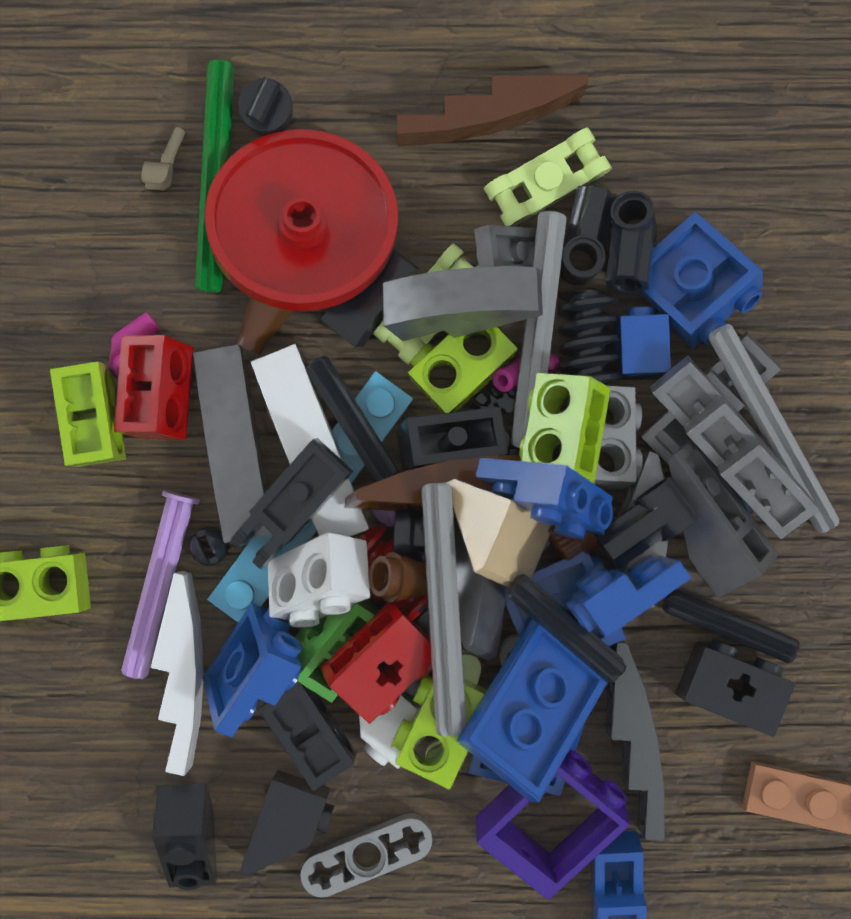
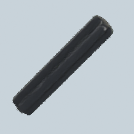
M323 356L311 362L306 367L308 375L375 482L398 474L399 469L327 356Z
M520 574L508 586L507 595L509 599L603 680L613 683L624 673L626 669L624 660L593 632L589 633L582 627L570 612L527 575Z
M675 589L664 600L663 611L783 662L792 663L799 651L800 642L797 639Z

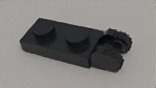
M314 438L249 511L251 513L250 517L243 523L230 541L237 548H240L249 543L263 525L274 536L256 553V557L252 562L259 569L264 568L285 545L292 542L354 471L319 438Z

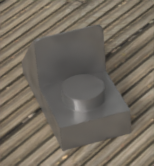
M486 225L474 229L477 248L476 256L479 267H532L536 228Z

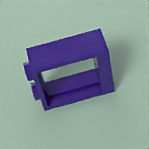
M570 750L566 754L553 779L559 775L598 808L550 853L510 821L530 802L510 785L501 791L476 816V843L547 900L551 899L630 826L625 804L627 798L623 791L613 781L609 779L602 781L591 771L588 762L575 750Z

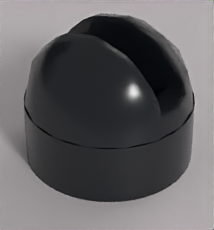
M208 527L198 530L192 536L189 549L192 557L198 563L214 565L221 562L227 556L229 542L224 543L221 530ZM206 535L208 543L215 554L210 559L199 539Z

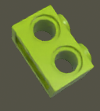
M498 327L456 338L445 330L448 336L435 348L431 343L426 345L410 361V364L413 366L408 372L410 379L443 414L458 412L493 380V374L496 370L517 357L518 348ZM472 335H484L490 340L491 347L487 353L481 356H474L465 350L464 344ZM440 366L452 368L456 372L455 382L450 387L444 389L434 387L430 383V375L433 370Z
M91 362L50 369L65 466L83 467L126 460L123 435L114 432L117 397L113 372L110 366L101 362Z
M537 373L535 386L528 398L530 414L526 435L523 437L519 449L521 461L567 465L595 484L611 388L591 376ZM570 396L569 406L561 413L562 402ZM561 443V454L553 462V451Z
M69 545L40 548L41 557L23 559L22 550L1 552L0 621L79 613L91 609L86 554H70ZM55 567L62 569L67 576V586L62 593L55 591L49 582L50 573ZM8 572L12 573L19 582V591L14 598L5 593L2 585L3 579Z
M427 675L421 679L412 700L420 704L412 722L406 719L402 720L391 746L398 749L395 764L450 790L468 750L456 741L459 735L441 736L436 732L433 677ZM463 678L467 724L487 689ZM424 736H433L441 741L443 748L437 756L424 758L416 752L414 748L416 742Z

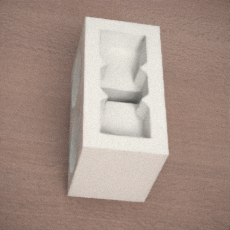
M327 532L272 559L268 563L270 617L290 620V625L293 627H312L319 624L320 618L327 615L349 612L351 605L370 598L366 541Z

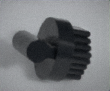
M263 77V79L255 80L244 88L239 98V112L249 129L264 136L285 130L293 115V102L288 90L280 82Z

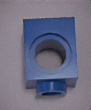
M654 307L626 309V316H620L618 318L619 321L614 322V334L619 335V340L614 342L615 353L620 354V359L615 361L616 372L621 373V378L663 376L671 370L669 314L655 315Z

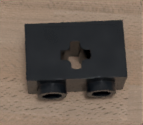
M712 639L710 647L695 642L675 694L685 702L775 737L796 684L781 676L784 667L756 657L754 665L737 659L739 649ZM729 679H740L745 682L743 689L732 690L727 686Z

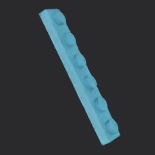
M376 371L355 398V401L382 443L414 400ZM337 423L332 429V435L343 462L354 471L349 476L352 484L365 467V464L340 424ZM311 519L292 542L285 545L274 558L311 541L317 532L313 520ZM273 534L253 537L207 599L237 622L240 621L251 603L262 607L269 598L268 564L264 568L259 569L252 561L256 557V553L274 536Z

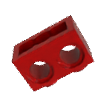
M165 335L122 336L114 432L148 440H186L193 346Z

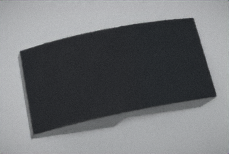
M393 249L387 265L376 280L355 297L341 304L329 307L321 321L354 347H364L383 316V283L417 275L420 268Z

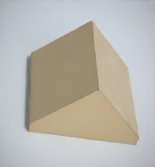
M456 479L447 482L452 487L453 508L474 572L506 587L520 574H525L531 579L549 538L548 529L551 525L531 519V511L512 500Z

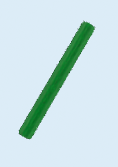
M218 59L210 60L207 64L195 276L196 289L204 293L221 292L223 285V272L214 259L207 237L205 205L209 189L216 174L230 158L235 69L230 61Z

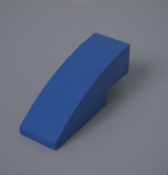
M637 830L623 831L590 862L593 919H647V905L643 895V849Z

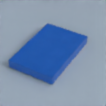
M532 619L456 741L527 800L539 802L608 682L603 680Z

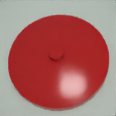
M295 129L262 136L240 148L223 164L216 174L207 195L205 226L210 249L216 263L228 280L249 297L272 307L293 311H311L341 304L364 291L376 280L387 265L394 249L398 226V209L394 190L388 177L380 165L366 151L347 139L334 134L316 130Z

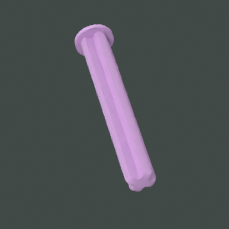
M163 490L162 496L167 498L121 669L122 674L130 678L144 679L149 674L173 574L176 572L193 504L199 505L200 502L198 498Z

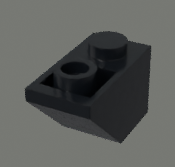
M207 784L158 786L152 839L168 886L178 887L183 890H194L202 885H216L214 811Z

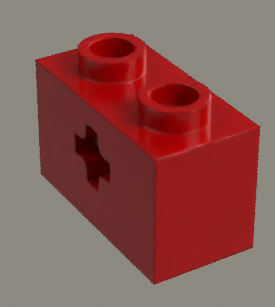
M388 602L320 668L329 687L370 724L379 715H384L391 711L397 704L400 695L414 681L423 679L432 671L431 639L395 602ZM384 661L388 665L383 667L380 663Z

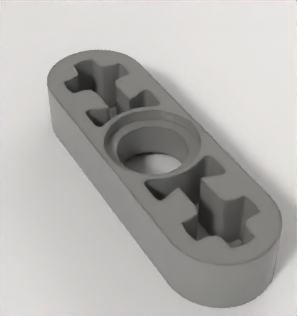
M406 813L313 850L305 858L301 869L302 885L313 896L328 897L424 858L431 849V826L423 816L416 813ZM411 826L413 832H423V835L419 837L418 847L411 848L408 842L400 843L394 846L396 857L389 858L388 845L381 835L388 833L389 841L392 843L403 837L404 827ZM369 842L378 847L381 858L377 864L371 867H363L355 861L353 851L359 844ZM341 851L345 852V863L351 875H345V867L343 866L331 872L330 882L324 883L321 877L313 878L311 876L315 871L316 862H322L325 868H330L340 863L341 857L338 853Z

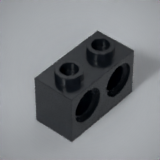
M298 681L290 690L283 693L275 706L264 702L258 709L312 791H315L354 764L357 752L320 696Z

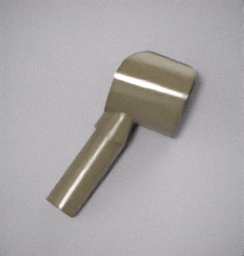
M174 128L165 151L162 153L160 162H144L141 179L145 183L146 189L163 191L172 186V165L186 133L181 128Z

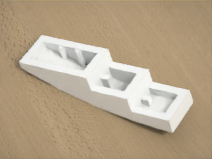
M296 343L251 361L289 463L291 464L314 438H319L342 460ZM350 477L347 478L312 518L319 536L330 532L350 537L369 529L362 509L344 508L345 498L354 492Z
M179 571L173 574L151 668L169 672L158 720L177 724L165 772L185 776L193 766L200 727L204 662L201 619L192 573Z

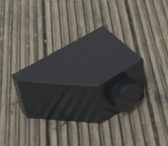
M501 407L406 418L396 430L403 472L449 460L508 455Z
M277 770L267 792L240 872L246 875L257 872L310 846L316 831L325 834L335 806L326 803L330 788L321 786L312 791L305 779Z

